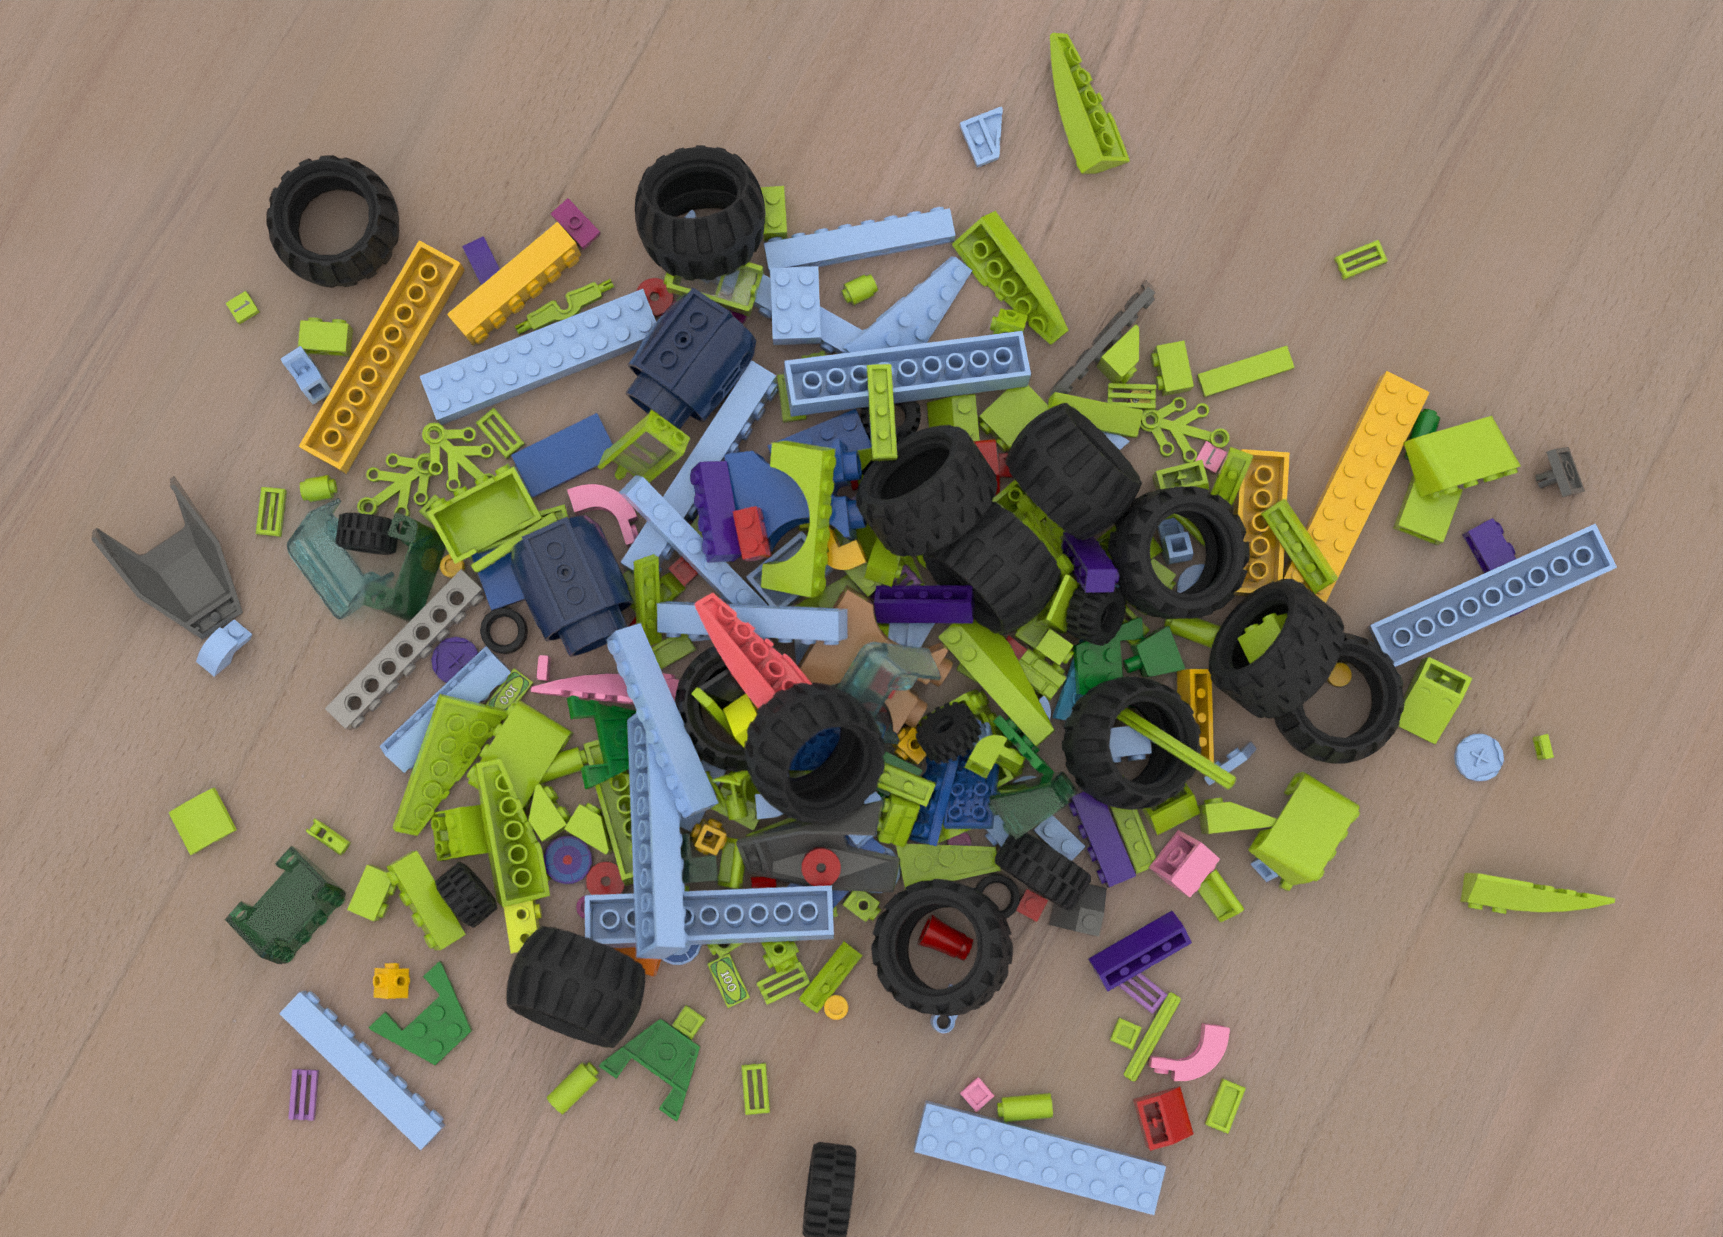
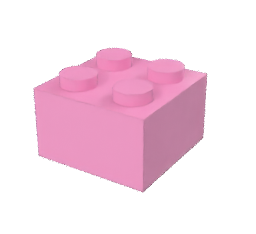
M1178 830L1149 868L1168 885L1191 897L1193 893L1198 891L1207 875L1215 869L1220 858L1203 843Z

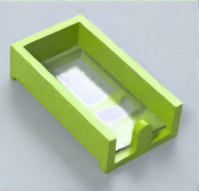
M748 262L745 266L742 265L736 269V272L728 276L725 274L715 277L714 280L707 281L706 279L685 280L683 277L672 276L666 272L664 284H666L668 293L680 296L689 293L692 288H695L725 309L750 317L764 270L763 266Z
M651 410L638 424L609 449L607 448L604 451L598 468L602 470L613 461L618 464L615 471L616 479L622 480L626 473L629 472L633 476L644 477L650 483L684 455L690 437Z

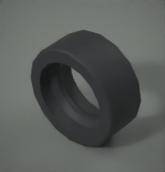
M498 608L492 610L484 617L481 622L480 634L482 641L489 649L500 654H510L516 652L524 645L527 640L528 628L526 621L519 613L510 608ZM501 617L513 619L518 627V636L512 643L507 645L497 644L490 635L492 623Z
M992 874L984 877L975 887L981 893L992 883H1001L1009 889L1011 901L1008 907L1000 911L1005 918H1009L1016 912L1020 903V893L1017 885L1012 879L1004 875Z

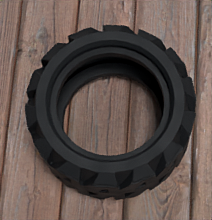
M934 426L919 430L896 442L897 460L874 461L861 480L856 494V506L881 543L892 554L902 557L908 555L914 557L940 550L969 532L982 519L992 504L991 502L996 495L998 486L997 476L968 432L958 426Z
M1195 486L1159 489L1136 498L1123 516L1114 523L1116 531L1110 533L1108 553L1112 557V564L1119 572L1117 584L1120 587L1118 588L1123 591L1126 601L1137 606L1136 609L1138 611L1161 619L1200 618L1211 615L1213 611L1222 609L1235 597L1233 593L1241 588L1247 574V570H1243V568L1250 559L1249 541L1244 542L1243 540L1246 535L1245 526L1238 514H1232L1233 507L1220 495H1212L1210 490ZM1172 514H1178L1191 521L1201 533L1206 548V560L1202 574L1193 586L1181 593L1169 589L1160 581L1155 574L1150 559V546L1154 532L1160 523Z
M1280 579L1276 582L1268 583L1244 598L1221 625L1212 644L1209 657L1208 671L1211 674V681L1217 688L1258 718L1265 717L1270 719L1291 712L1309 700L1323 686L1336 666L1345 637L1341 616L1301 582L1293 579ZM1272 613H1276L1277 616L1288 614L1283 628L1274 642L1259 658L1249 663L1238 637L1245 634L1244 630L1254 624L1259 626L1264 623L1262 619Z
M925 880L905 887L906 890L895 894L884 906L886 910L878 916L872 933L875 936V940L871 945L873 965L877 966L878 979L885 990L892 993L893 998L908 1009L916 1010L923 1014L955 1016L979 1009L992 999L996 991L1001 989L1008 977V965L1012 964L1013 943L1009 936L1012 934L1005 916L987 895L975 888L951 880ZM940 908H955L967 917L974 928L977 938L976 959L970 972L960 982L948 988L934 989L920 980L914 972L909 959V940L916 924L925 915Z

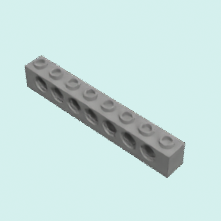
M461 569L325 709L345 729H357L365 721L364 716L370 710L373 712L381 705L382 701L380 699L386 693L391 694L399 686L398 681L404 675L407 677L415 670L416 666L414 664L420 658L425 659L433 651L432 646L437 641H443L449 635L450 631L448 629L454 623L459 624L467 616L465 612L471 606L476 607L483 600L484 590ZM458 593H462L464 596L463 602L460 605H454L453 597ZM445 610L447 613L446 620L438 623L436 621L437 613ZM423 628H429L430 635L426 640L419 638V632ZM411 645L413 653L405 658L402 655V650L405 646ZM394 662L396 665L395 672L387 675L385 672L386 665ZM372 680H377L379 687L377 691L371 693L368 685ZM359 697L362 705L359 709L354 710L351 702L354 698Z

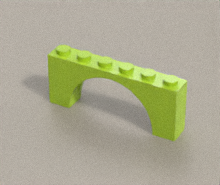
M791 441L772 442L770 467L785 472L800 486L808 503L810 525L803 546L793 557L786 561H772L762 564L761 588L810 598L823 595L826 587L825 568L828 563L829 520L832 514L831 496L834 490L833 472L836 466L835 449Z

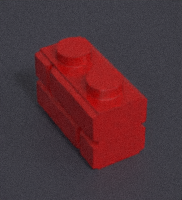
M754 506L733 511L742 560L751 562L772 557L765 523L762 522L764 519L762 509Z

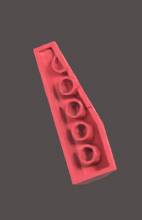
M713 592L694 604L718 653L734 678L758 709L763 703L766 704L772 699L774 694L780 690L789 689L798 683L812 685L788 655L784 653L782 656L772 647L774 644L769 639L763 640L754 632L755 628L750 623H745L736 617L737 613Z

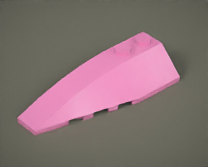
M662 673L675 702L680 680L675 679L673 674ZM619 674L577 676L531 687V692L535 694L561 697L574 695L578 696L579 699L634 705L632 699L627 694V687L623 677Z

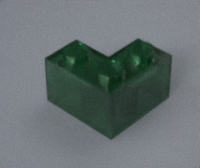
M690 833L681 834L682 882L693 883L719 880L717 856L693 858L692 837Z

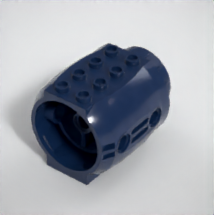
M692 288L689 293L679 296L665 310L627 364L637 378L626 391V395L647 414L653 410L679 430L690 416L704 423L712 411L733 389L755 355L756 339L742 323L733 317L730 311L695 288Z
M587 515L572 518L565 517L522 536V540L512 547V571L545 641L561 639L569 656L574 657L606 645V639L611 634L628 627L622 612L629 608L634 601L601 526Z

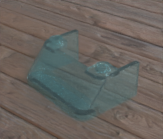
M338 498L308 512L288 540L287 551L334 617L341 620L380 594L395 574L390 572L382 577L372 571L363 574L348 552L335 544L339 519L333 513L341 503V500Z
M871 642L861 648L837 688L855 697L868 709L878 725L884 743L898 744L900 740L897 733L893 731V724L888 712H879L892 690L906 691L915 684L918 678L940 680L941 675L928 648Z

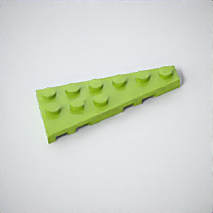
M439 694L392 827L394 831L418 836L434 815L436 807L442 799H446L451 787L456 781L461 779L481 752L480 749L487 739L493 736L494 730L502 719H506L507 710Z

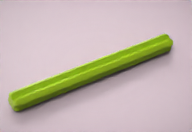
M1125 708L1118 714L1116 719L1226 789L1234 786L1235 776L1131 710Z

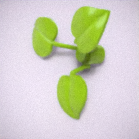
M705 771L711 786L722 803V807L727 809L729 820L748 816L745 802H747V782L751 780L749 772L740 771L732 775H723L713 779L710 771ZM715 782L730 783L732 794L726 795L727 800H725ZM742 783V796L740 792L736 793L735 785L740 786Z

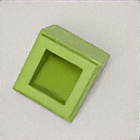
M671 572L659 579L660 603L674 601L686 590Z

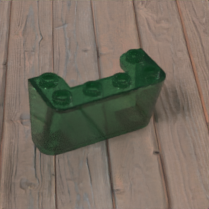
M395 512L387 535L399 539L409 546L394 589L370 581L362 605L374 611L410 622L426 605L446 547L437 530L409 516ZM399 522L402 523L400 534L396 529ZM376 590H382V592H380L377 595L375 602H373L371 598L373 592H375Z
M1061 771L1003 785L989 796L990 802L988 806L994 815H999L1003 820L1002 826L1006 833L1018 839L1068 804L1067 800L1074 797L1079 791L1069 777Z
M290 846L275 863L277 867L285 870V872L256 904L252 906L241 901L224 919L259 957L276 964L289 963L302 945L310 941L312 934L327 922L330 914L344 903L346 892L299 849ZM294 855V858L290 862L286 863V861ZM244 911L240 917L236 918L240 912Z

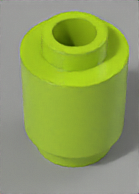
M871 274L859 276L843 284L844 289L841 290L847 303L851 302L853 306L873 297L874 293L878 292L877 285Z
M330 475L306 478L305 481L300 482L301 497L303 501L309 500V502L334 498V493H337L336 481L331 479Z

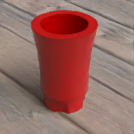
M931 914L920 933L917 945L965 961L972 948L973 939Z

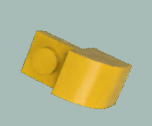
M829 525L830 538L827 544L829 552H827V564L830 567L838 570H850L869 562L859 540H854L841 546L832 525Z

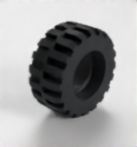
M1019 828L1011 831L995 856L996 865L1067 911L1074 909L1091 882V875L1083 868Z
M817 1142L813 1145L803 1215L802 1234L805 1237L847 1236L856 1171V1149L854 1147L826 1142Z

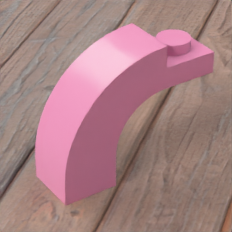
M597 484L581 485L567 490L577 516L593 510H604L611 513L619 522L627 547H631L638 536L636 525H631L630 523L639 519L632 505L619 492Z
M1202 1023L1199 1044L1189 1056L1181 1059L1150 1056L1148 1066L1154 1068L1155 1073L1168 1074L1169 1070H1172L1171 1079L1174 1081H1188L1199 1078L1210 1072L1220 1062L1228 1045L1230 1028Z

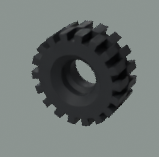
M953 702L951 706L949 703H945L943 708L938 706L934 708L935 712L927 713V719L922 718L920 721L922 726H917L916 729L918 733L915 735L918 743L931 761L934 760L935 763H940L941 760L943 763H948L949 759L956 761L958 760L957 756H965L967 754L965 751L968 749L972 750L974 748L973 743H978V736L981 735V726L970 708L964 703L959 705L958 702Z

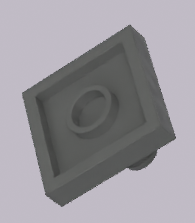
M1569 447L1556 448L1546 452L1552 469L1536 474V481L1548 478L1537 483L1540 489L1558 483L1562 497L1585 492Z

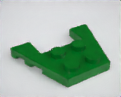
M1136 617L1121 624L1120 630L1108 644L1100 646L1082 641L1073 646L1076 694L1084 696L1091 688L1102 682L1123 677L1120 641L1144 639L1142 617Z
M574 695L569 696L567 703L571 720L594 718L604 763L586 765L581 768L586 790L629 770L627 720L636 711L614 705L611 707L602 705L594 700H582Z
M999 715L993 721L1039 773H1042L1051 784L1056 787L1063 781L1038 755L1040 749L1026 735L1022 737L1024 732L1010 717L1005 720Z
M441 961L423 976L440 996L404 1030L388 1012H384L368 1027L371 1031L433 1065H437L473 1031Z
M660 1018L601 1062L599 1067L617 1079L631 1058L673 1087L659 1107V1110L677 1122L701 1046Z

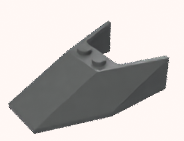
M173 476L170 478V488L176 495L185 522L181 530L145 554L135 553L99 528L93 530L91 540L139 599L203 640L219 627L221 628L243 613L219 540L176 477Z
M882 801L864 804L858 810L855 809L848 813L847 817L841 820L834 819L827 821L826 824L807 823L796 820L738 839L736 843L747 873L803 886H812L805 880L801 871L803 857L813 848H828L837 855L841 865L838 879L831 884L832 890L894 892L900 864L899 857L852 847L848 844L846 835L876 836ZM818 864L816 869L818 871H823L825 869V864Z

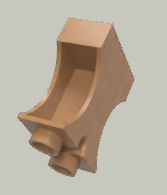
M846 585L833 608L847 609V639L839 641L838 645H825L824 640H816L815 644H810L797 666L811 683L828 685L855 683L871 689L869 686L881 665L903 677L892 699L873 689L871 690L879 695L887 705L891 715V725L895 733L898 734L904 723L914 728L922 718L928 703L921 700L917 692L909 686L911 682L918 680L925 685L930 682L939 687L953 665L952 661L945 658L949 650L943 642L922 648L907 647L894 642L877 625L874 618L872 600Z

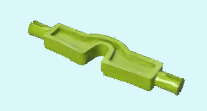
M609 278L598 285L592 282L584 287L570 291L565 295L569 304L566 310H562L557 302L552 300L538 310L527 314L528 320L515 325V328L520 335L531 328L536 331L554 322L577 315L581 312L582 308L602 299L601 293L614 288V285Z

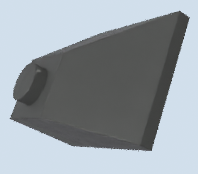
M1089 884L1074 909L1070 911L1053 903L1049 925L1099 937L1105 911L1107 888Z

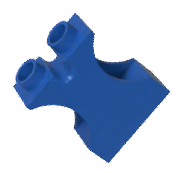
M838 439L834 440L830 447L835 449L836 466L833 472L834 490L831 496L832 514L829 525L838 529L845 538L854 541L857 540L856 529L866 528L867 522L859 512L856 500H852L847 496L838 497L837 494L841 487L851 486V481L862 479L861 460L858 451L848 452V446ZM754 451L724 454L728 465L735 510L754 506L762 509L764 518L762 522L765 523L771 552H773L779 540L787 532L802 524L810 523V513L806 497L800 486L788 474L770 467V464Z

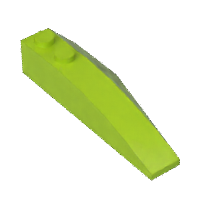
M1065 33L1050 34L1051 65L1058 108L1068 137V144L1072 148L1076 158V165L1081 174H1097L1128 163L1130 159L1111 112L1106 114L1101 104L1104 100L1100 92L1097 94L1094 92L1090 84L1093 79L1089 72L1081 68L1080 63L1082 59L1070 37Z
M996 211L981 217L952 243V246L966 265L973 270L972 273L984 287L988 286L996 293L995 296L1000 301L1004 300L1013 308L1012 310L1028 315V325L1050 345L1069 331L1039 271Z
M973 619V623H953L938 636L1036 747L1055 731L1012 646L1002 635L991 632Z
M599 739L583 744L589 765L604 764ZM625 771L595 787L621 879L624 885L628 886L634 884L630 780L629 774Z
M498 758L476 763L484 832L497 902L502 907L550 896L542 848L515 793L502 760Z
M1479 873L1464 874L1461 902L1468 903V908L1482 910L1483 906L1492 907L1491 912L1506 914L1507 910L1565 912L1615 903V898L1583 892L1578 893L1568 889H1555L1552 886Z

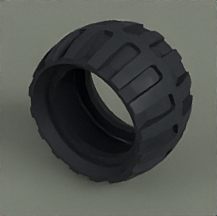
M696 145V147L684 149L683 147L676 149L675 152L666 156L662 155L656 159V162L651 167L648 166L637 188L635 222L645 250L652 260L672 276L677 275L691 281L695 279L714 280L715 277L725 274L728 276L736 272V269L742 265L745 266L751 260L753 253L757 252L764 233L765 202L757 178L741 157L735 153L731 154L721 147L712 148L705 145ZM706 208L723 209L704 217H678L690 212L691 209L693 211Z
M334 155L320 156L318 160H303L299 162L298 167L291 172L287 170L281 176V183L278 188H273L269 198L270 208L266 212V223L269 239L276 254L294 274L323 287H351L357 285L358 281L367 278L369 280L377 274L376 271L382 264L386 265L392 257L393 247L398 243L400 231L399 212L390 189L373 170L347 157L338 158ZM334 190L355 192L366 199L369 222L363 237L352 248L339 254L319 255L306 250L302 246L299 234L301 215L312 200L322 193Z
M1067 403L1054 406L1030 421L1014 440L1005 461L1011 475L1032 501L1064 531L1082 540L1101 533L1118 521L1131 506L1142 485L1139 474L1115 444L1086 416Z
M991 502L992 504L982 519L969 532L940 550L924 554L923 560L926 563L927 570L938 585L972 586L975 603L974 619L976 622L995 634L1005 635L1021 628L1043 610L1058 586L1061 570L1058 568L1056 559L1048 551L1045 544L1039 540L1027 525L1000 504Z
M1344 633L1343 647L1338 660L1351 664L1361 672L1371 689L1372 706L1368 719L1356 733L1346 738L1329 736L1312 724L1305 715L1303 704L1291 712L1274 718L1279 732L1282 733L1294 749L1320 762L1332 764L1350 763L1374 754L1394 735L1400 724L1401 714L1404 711L1405 699L1403 698L1402 690L1404 684L1401 675L1398 674L1393 665L1394 661L1372 641L1350 633Z
M714 645L698 655L683 673L677 687L675 704L684 722L683 726L691 738L697 755L702 760L723 770L735 772L748 771L745 748L742 745L733 746L717 740L704 724L701 704L691 694L696 688L699 689L700 686L728 669Z
M1130 676L1102 682L1078 699L1072 707L1071 715L1064 723L1063 729H1065L1064 741H1062V751L1065 752L1067 761L1065 765L1068 772L1075 777L1076 784L1085 793L1105 805L1135 810L1159 805L1177 795L1186 786V781L1193 777L1196 769L1152 742V753L1150 754L1147 766L1140 775L1131 781L1121 775L1113 762L1109 746L1111 728L1119 713L1127 706H1133L1145 717L1146 721L1200 755L1202 746H1199V734H1201L1199 724L1194 719V712L1187 702L1181 700V696L1175 690L1152 679Z
M815 682L812 685L798 683L789 689L778 691L766 704L763 703L757 710L758 714L748 726V738L744 745L747 768L752 782L761 796L781 813L801 822L826 824L827 821L841 820L847 817V814L853 810H858L865 804L864 801L868 796L875 792L880 775L884 773L885 769L883 755L886 754L885 745L875 719L868 709L855 697L828 684ZM840 727V738L835 749L818 768L801 777H788L790 764L794 756L811 737L827 728Z
M540 926L525 941L515 957L508 977L506 1005L518 1015L552 1031L592 1045L614 1048L632 1027L641 1008L645 990V969L628 955L593 939L554 927Z

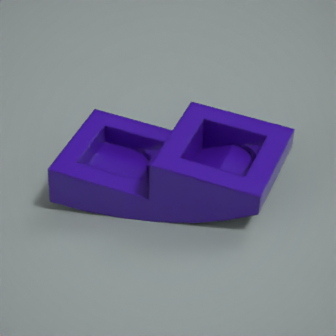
M484 236L462 246L481 285L500 270Z

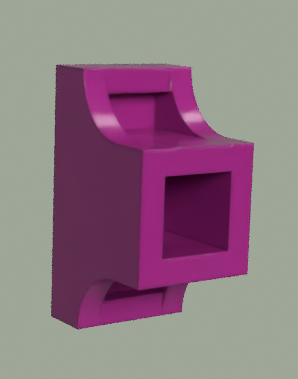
M569 198L551 213L554 220L563 227L576 242L577 246H580L583 250L601 235L600 231Z

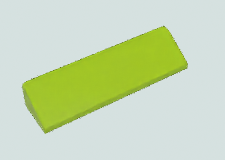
M1058 392L1053 393L1048 399V409L1062 403H1067L1086 416L1102 432L1137 438L1143 410Z
M1286 499L1279 501L1261 513L1314 594L1338 580L1337 575Z

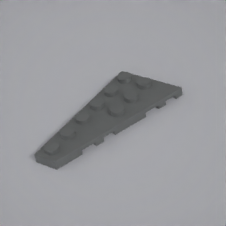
M1147 280L1141 285L1144 290L1140 294L1135 293L1124 306V313L1120 310L1093 340L1092 348L1084 350L1077 359V364L1074 367L1071 366L1050 389L1051 395L1055 392L1068 394L1073 389L1071 384L1077 378L1081 380L1088 373L1089 369L1087 367L1093 360L1097 363L1106 353L1103 349L1109 343L1115 344L1122 336L1121 330L1126 325L1130 327L1138 319V311L1142 307L1147 309L1155 300V290Z

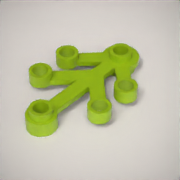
M1176 397L1172 403L1158 411L1152 409L1143 410L1140 427L1146 432H1152L1160 446L1159 453L1163 457H1169L1173 454L1174 445L1167 441L1161 429L1171 432L1183 453L1182 459L1185 463L1194 462L1197 458V452L1191 448L1184 435L1208 441L1214 447L1220 449L1224 448L1230 440L1228 432L1224 429L1219 428L1210 432L1187 425L1197 418L1202 419L1208 415L1209 407L1205 403L1198 404L1194 410L1174 421L1163 418L1174 411L1182 412L1185 409L1186 400L1182 397ZM1175 401H1181L1183 407L1177 408ZM1203 407L1206 413L1203 415L1199 414L1198 408ZM1152 417L1154 424H1147L1146 418ZM1215 436H1220L1222 443H1216L1214 440ZM1163 446H1169L1171 452L1164 453ZM1187 452H1191L1194 455L1192 460L1186 458Z
M429 423L422 431L424 442L430 446L428 472L432 476H439L442 473L443 465L440 463L441 447L447 453L448 480L446 482V489L449 492L453 493L461 487V482L458 479V464L475 480L485 475L489 478L494 476L490 473H482L465 457L480 456L483 459L490 458L494 451L490 444L485 443L481 446H453L447 440L462 439L467 443L472 442L476 436L473 428L445 430L439 423ZM470 431L473 437L470 439L466 438L464 432ZM430 432H437L439 437L437 439H432L430 437ZM482 448H489L490 454L484 455ZM438 465L440 471L433 472L431 466ZM455 481L458 487L456 489L450 488L449 482Z
M395 453L387 455L386 464L390 468L395 469L399 466L413 468L406 474L380 471L375 467L369 468L366 472V477L371 482L387 481L394 483L374 498L364 497L360 499L357 504L358 512L375 515L381 504L400 491L398 506L395 508L394 514L399 520L408 519L410 516L408 503L411 484L418 477L419 486L418 492L414 495V501L417 505L424 506L429 501L427 491L429 478L432 475L429 474L428 469H423V464L430 462V453H423L416 459L400 457ZM397 457V463L391 465L390 459ZM432 465L431 470L437 472L439 466ZM373 471L378 472V477L375 479L370 477ZM423 494L426 499L420 503L418 502V496ZM372 504V511L366 512L365 506ZM400 509L406 510L405 516L400 517L398 515Z
M1024 494L1016 504L1021 513L1024 515L1028 513L1029 517H1026L1021 522L1027 525L1037 535L1039 540L1045 544L1048 551L1056 559L1061 575H1071L1070 572L1074 570L1073 564L1063 554L1061 545L1056 540H1052L1051 528L1045 520L1039 522L1034 511L1038 509V506L1027 494Z

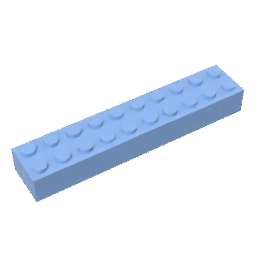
M641 289L421 375L420 379L436 420L441 425H444L640 347L642 341L656 323L644 290Z
M1023 331L784 361V377L791 417L869 407L867 365L891 364L894 403L1026 387L1031 377Z
M752 360L663 496L687 523L690 519L694 521L698 516V509L694 505V486L690 482L691 469L699 462L725 461L724 454L738 453L740 442L742 439L746 441L753 430L751 426L754 420L759 421L766 410L764 408L767 400L772 401L778 392L776 375ZM646 522L620 563L625 569L634 574L633 561L654 554L659 557L660 575L662 571L661 564L664 559L668 561L671 558L675 549Z
M1593 524L1368 626V629L1377 647L1384 653H1387L1394 661V667H1397L1617 568L1596 524Z
M635 713L627 720L636 953L637 958L665 959L685 948L687 942V933L684 931L686 909L683 906L685 886L682 882L681 872L683 869V859L681 858L680 851L682 835L679 830L681 813L677 810L676 800L666 784L664 772L656 761L654 749L647 740L645 728L638 719L637 713Z
M832 885L684 891L683 906L686 909L684 931L687 933L685 945L834 939ZM634 893L585 895V937L612 948L636 947Z
M927 1100L925 1101L914 1144V1152L1151 1215L1155 1214L1166 1169L1162 1162L1026 1126L1004 1122L1003 1120Z

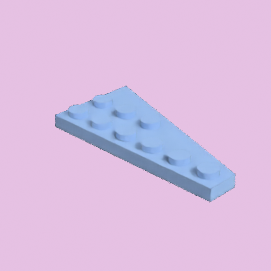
M950 257L933 271L929 278L915 286L911 293L897 301L879 316L875 323L861 331L857 338L851 343H847L842 349L850 353L927 343L973 270L957 257Z

